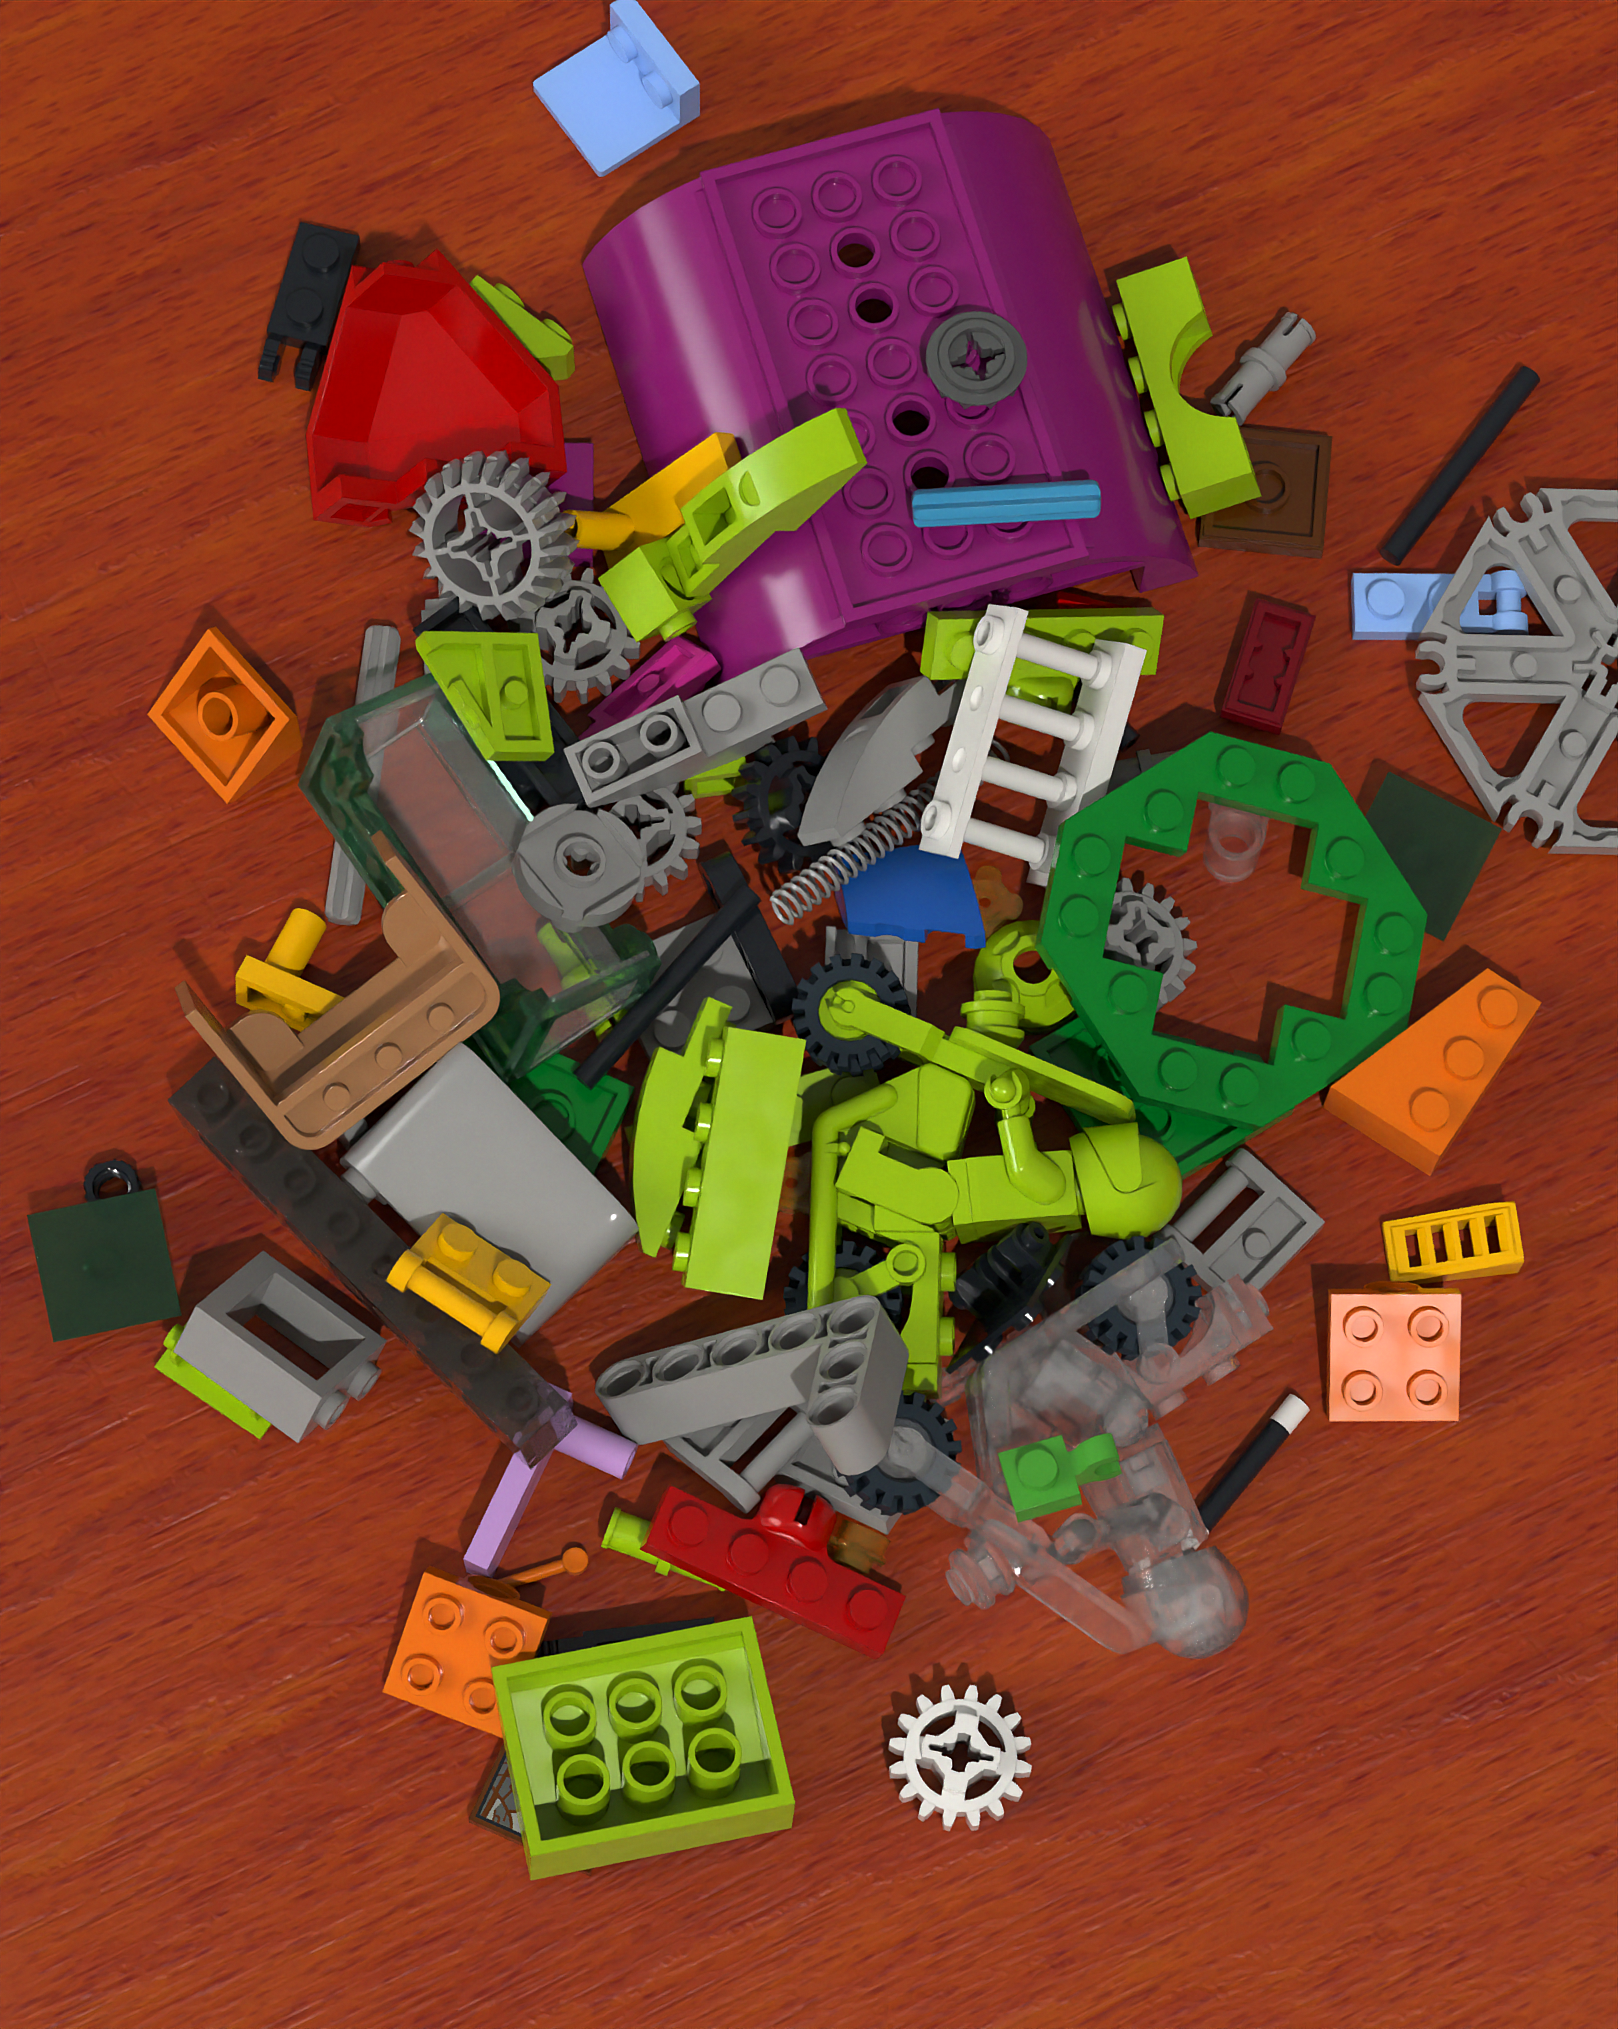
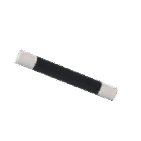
M1292 1394L1288 1395L1170 1539L1169 1545L1181 1556L1187 1559L1190 1558L1310 1411L1309 1407L1301 1399Z

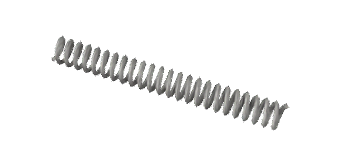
M992 739L991 744L1001 751L1005 761L1010 762L1007 750L999 742ZM989 749L988 754L991 757L999 759L997 755L991 749ZM938 771L935 777H929L926 783L920 784L917 790H911L908 796L895 806L883 811L881 816L875 817L872 823H866V829L856 838L837 846L836 849L830 850L827 856H821L818 859V863H812L809 869L801 871L800 876H794L790 883H784L781 889L775 890L770 897V901H772V907L777 917L783 923L793 925L794 917H803V910L811 912L812 904L820 905L822 897L830 898L831 891L838 892L840 884L847 885L849 883V877L857 878L858 870L865 872L867 864L875 865L876 857L884 858L885 850L892 852L894 844L902 845L903 837L911 838L912 831L919 832L921 830L922 818L916 812L913 804L922 813L924 812L926 805L922 797L929 803L933 800L931 791L935 793L941 771ZM982 780L980 781L979 786H982V785H983V781H982ZM904 810L912 816L916 827L908 820ZM895 817L904 824L907 833L900 828ZM886 823L896 832L898 840L890 833ZM878 831H880L888 840L889 846H887L882 841L878 834ZM868 837L877 844L880 853L874 849ZM859 843L869 852L871 860L863 853ZM851 851H853L858 856L862 863V866H860L855 861L851 854ZM841 857L849 863L853 873L847 869ZM832 863L841 871L844 880L836 873ZM823 870L832 878L835 886L828 881ZM814 877L821 882L826 893L819 888ZM805 884L812 889L817 899L810 895ZM796 891L803 896L808 906L802 903ZM787 898L796 906L798 913L790 906ZM778 905L787 913L789 920L781 913Z

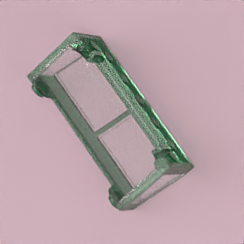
M431 672L326 718L298 786L383 909L405 888L385 864L371 839V836L380 829L440 903L491 973L500 993L499 1006L493 1018L471 1036L505 1084L525 1076L639 999L646 992L662 962L658 957L653 941L645 932L637 930L630 924H622L613 930L609 923L597 927H584L581 931L575 933H566L557 929L549 918L538 913L523 897L512 873L511 864L526 826L534 817L494 761L485 760Z

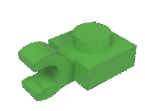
M1112 1433L1091 1437L1067 1452L1062 1435H1058L997 1453L1018 1523L1081 1505L1082 1500L1078 1486L1090 1482L1108 1480L1122 1474L1118 1462L1119 1455Z

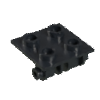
M1021 1223L1002 1238L999 1243L990 1247L988 1252L980 1255L972 1264L956 1275L955 1292L948 1291L949 1299L955 1307L961 1310L967 1309L976 1318L945 1371L949 1374L953 1373L970 1358L977 1364L981 1363L1000 1344L1004 1337L1002 1334L1011 1326L1017 1331H1021L1035 1319L1045 1305V1302L1039 1296L1047 1291L1065 1270V1266L1060 1262V1259L1073 1238L1071 1235H1065L1053 1245L1049 1241L1047 1230L1040 1223Z

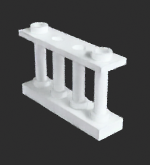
M988 604L986 615L979 621L974 633L973 645L975 653L934 797L922 815V839L919 850L958 859L962 844L966 842L1028 861L1030 870L1026 882L1046 888L1059 825L1106 795L1147 650L1127 643L1095 639L1093 650L1089 654L1023 633L1029 611L1017 607ZM1017 657L1081 678L1083 685L1075 712L1069 715L1005 694L1015 658ZM998 719L1064 739L1065 748L1057 774L1051 776L988 756ZM982 780L1046 800L1048 807L1040 834L1037 837H1033L970 817L980 781Z

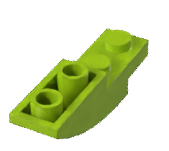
M834 408L774 439L728 469L680 509L685 524L665 543L686 597H706L775 531H796L867 464L846 408Z
M711 997L703 999L680 1055L662 1047L654 1049L642 1082L636 1106L629 1151L631 1216L639 1227V1231L635 1235L638 1250L650 1257H656L660 1246L671 1250L685 1218V1214L676 1211V1207L685 1188L689 1167L700 1168L703 1154L701 1148L704 1142L694 1141V1132L682 1126L686 1117L696 1120L699 1103H706L712 1084L702 1081L710 1038L722 1039L724 1026L737 1027L736 1024L727 1021L732 1006Z

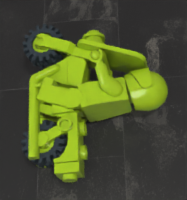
M851 953V959H842L841 955L838 954L829 957L831 963L823 967L819 962L810 969L812 973L808 980L802 978L797 986L799 995L797 999L793 998L792 1011L794 1013V1020L792 1021L798 1038L806 1040L805 1051L809 1053L811 1059L820 1067L823 1064L829 1068L831 1073L840 1076L842 1071L850 1072L852 1077L864 1076L863 1071L873 1068L875 1073L885 1068L883 1062L890 1057L893 1061L898 1058L918 1068L828 1108L820 1113L815 1120L812 1130L809 1251L802 1256V1264L798 1268L793 1266L788 1275L790 1283L788 1287L784 1286L783 1299L786 1303L784 1312L786 1316L845 1299L870 1295L879 1300L895 1328L900 1329L903 1320L901 1310L904 1307V1296L912 1298L909 1318L900 1335L909 1349V1358L902 1386L903 1395H911L914 1392L926 1395L924 1402H926V1399H941L942 1356H954L955 1319L954 1317H943L944 1291L955 1292L957 1275L956 1252H945L943 1242L950 1241L957 1235L961 1244L998 1241L1019 1224H1030L1032 1222L1040 1223L1045 1227L1048 1234L1077 1230L1082 1228L1081 1215L1085 1214L1087 1215L1091 1235L1129 1240L1133 1236H1144L1145 1238L1159 1231L1172 1219L1182 1198L1183 1180L1178 1163L1165 1146L1148 1136L1139 1134L1138 1122H1135L1134 1103L1129 1098L1112 1089L1017 1050L1024 1040L1025 1032L1018 1029V1020L1025 1017V1006L1012 1002V993L1001 990L974 992V1001L963 1003L960 1006V1016L967 1019L966 1028L955 1026L951 1036H948L934 1025L911 1016L908 998L899 978L892 970L889 972L883 962L874 957L872 962L865 960L863 954ZM973 1089L983 1092L987 1101L996 1108L994 1125L999 1132L1004 1155L961 1159L975 1107V1092ZM1030 1091L1110 1125L1083 1128L1084 1132L1069 1137L1072 1151L1040 1152L1036 1142H1034L1031 1129L1035 1113V1101ZM843 1227L880 1243L882 1247L891 1248L892 1250L889 1252L887 1259H882L875 1250L866 1245L862 1248L853 1241H844Z

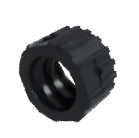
M116 1159L100 1164L96 1163L85 1176L83 1186L86 1193V1202L90 1210L97 1217H101L102 1220L106 1221L107 1219L110 1222L119 1220L121 1222L126 1217L130 1218L133 1212L136 1213L138 1206H141L143 1186L136 1170H133L130 1164ZM114 1177L122 1179L128 1186V1193L121 1200L109 1203L99 1197L100 1188L105 1182Z

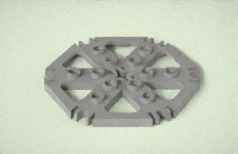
M1540 488L1536 496L1530 492L1524 495L1520 502L1522 510L1528 517L1527 522L1518 523L1514 521L1504 507L1496 511L1493 517L1494 527L1488 516L1421 631L1417 641H1431L1419 644L1415 651V659L1435 661L1440 667V673L1435 675L1422 674L1419 676L1416 682V690L1422 693L1418 701L1492 821L1495 822L1501 807L1505 803L1510 802L1513 805L1504 819L1503 830L1510 832L1519 818L1529 817L1536 821L1538 825V833L1532 842V846L1537 849L1546 843L1554 829H1558L1559 834L1556 843L1548 853L1618 855V828L1590 827L1581 821L1577 813L1579 800L1616 736L1618 738V709L1615 708L1618 701V682L1616 685L1613 684L1606 696L1600 694L1608 681L1605 679L1608 669L1601 662L1611 665L1618 658V605L1617 607L1614 605L1568 532V528L1572 524L1580 521L1618 522V490ZM1503 566L1516 571L1525 591L1554 636L1465 634L1460 626V615L1485 572L1492 567ZM1610 637L1616 639L1612 646L1607 644ZM1588 677L1592 682L1587 691L1581 688ZM1440 690H1442V692H1443V693H1439V694H1429V693L1438 692V691H1440ZM1474 702L1561 704L1524 770L1515 777L1500 776L1491 768L1463 722L1464 708Z

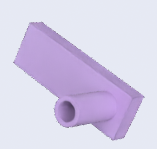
M548 1383L463 1558L466 1572L472 1575L493 1578L554 1449L623 1480L635 1457L638 1444L571 1414L574 1409L572 1393Z

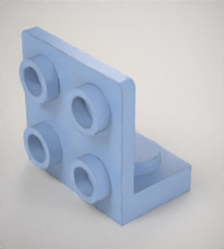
M616 0L611 3L610 31L607 32V35L533 82L534 93L599 177H604L700 116L699 81L636 0Z

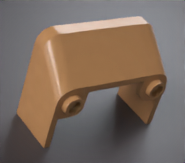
M381 829L371 836V839L385 864L405 888L404 891L387 904L381 918L383 935L398 958L296 1035L281 1016L269 1010L258 1009L242 1014L224 1028L185 980L175 987L176 994L188 1021L285 1139L295 1147L305 1150L323 1148L341 1136L440 1060L459 1042L462 1043L488 1023L495 1015L500 1002L499 989L491 973L440 903Z

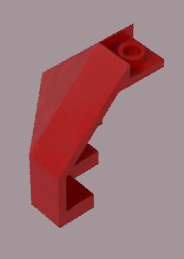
M438 248L416 267H414L412 262L406 260L386 261L377 268L352 265L306 432L314 521L368 528L393 523L392 511L413 508L417 498L427 493L424 486L429 478L436 473L441 474L443 466L453 459L459 460L461 458L464 460L467 455L475 451H483L488 457L495 451L506 450L510 464L519 458H529V474L535 477L540 472H550L548 483L545 485L546 488L567 473L559 385ZM465 494L460 502L458 510H464L468 508Z

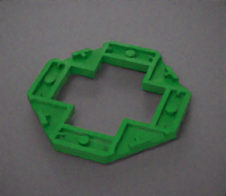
M1209 732L1072 815L1059 825L1035 949L1049 970L1053 968L1073 999L1070 1001L1072 1007L1097 1046L1102 1044L1121 1074L1119 1077L1120 1082L1133 1101L1255 1132L1360 1065L1407 1029L1428 914L1330 763ZM1197 799L1310 828L1311 834L1300 889L1360 904L1339 1018L1285 1004L1277 1010L1268 1064L1152 1035L1163 973L1103 958L1125 843L1181 857L1188 849Z

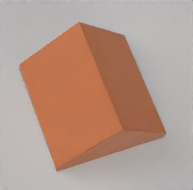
M216 626L209 628L147 714L227 804L235 802L303 747L297 716Z

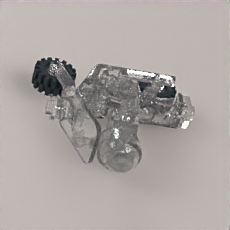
M1133 1236L1124 1242L1120 1240L1100 1252L1091 1260L1092 1263L1083 1269L1079 1277L1083 1282L1081 1286L1075 1289L1074 1301L976 1363L967 1372L964 1386L977 1477L960 1466L961 1463L955 1462L956 1455L962 1452L961 1440L954 1441L952 1432L957 1429L953 1419L946 1422L940 1415L944 1408L937 1402L931 1405L924 1402L926 1395L914 1392L911 1395H903V1390L900 1395L890 1447L885 1457L873 1468L858 1475H844L836 1469L838 1478L841 1476L845 1477L849 1485L844 1487V1490L850 1497L855 1494L863 1500L860 1506L869 1511L877 1508L881 1510L880 1515L893 1516L897 1513L907 1515L927 1506L948 1522L961 1528L967 1527L970 1529L963 1541L968 1550L964 1551L957 1548L951 1552L948 1557L951 1569L945 1573L950 1588L966 1606L974 1602L981 1609L987 1610L995 1604V1596L1001 1593L1008 1596L1014 1591L1015 1586L1018 1585L1093 1640L1113 1652L1126 1654L1156 1642L1165 1650L1184 1658L1205 1659L1220 1654L1239 1638L1246 1624L1249 1610L1248 1589L1239 1571L1217 1546L1195 1551L1193 1546L1207 1540L1208 1532L1172 1448L1159 1424L1156 1423L1148 1427L1147 1410L1151 1412L1155 1420H1158L1189 1400L1182 1389L1200 1376L1210 1386L1241 1366L1235 1354L1274 1329L1266 1318L1269 1316L1268 1305L1258 1289L1250 1283L1245 1284L1239 1274L1234 1275L1202 1296L1201 1285L1193 1286L1191 1278L1197 1275V1272L1192 1264L1186 1268L1182 1265V1262L1186 1259L1181 1246L1173 1238L1164 1241L1155 1237L1151 1241L1146 1242L1144 1241V1236ZM1194 1321L1193 1330H1192V1328L1190 1327V1324ZM1087 1323L1090 1327V1330H1088L1084 1334L1087 1336L1088 1339H1086L1081 1334L1076 1332V1330L1086 1325ZM1192 1330L1190 1339L1178 1355L1172 1347L1177 1345L1176 1343L1184 1339ZM1098 1338L1104 1344L1100 1349L1092 1341ZM1115 1352L1121 1353V1359ZM1112 1433L1119 1455L1118 1462L1122 1474L1108 1480L1080 1485L1097 1518L1093 1519L1084 1513H1075L1068 1517L1052 1536L1046 1534L1044 1529L1033 1522L1032 1519L1017 1522L997 1453L1058 1435H1062L1067 1452L1091 1437ZM1105 1549L1115 1551L1125 1570L1129 1573L1128 1576L1121 1578L1123 1594L1120 1598L1125 1608L1070 1570L1066 1565L1077 1564L1088 1555Z

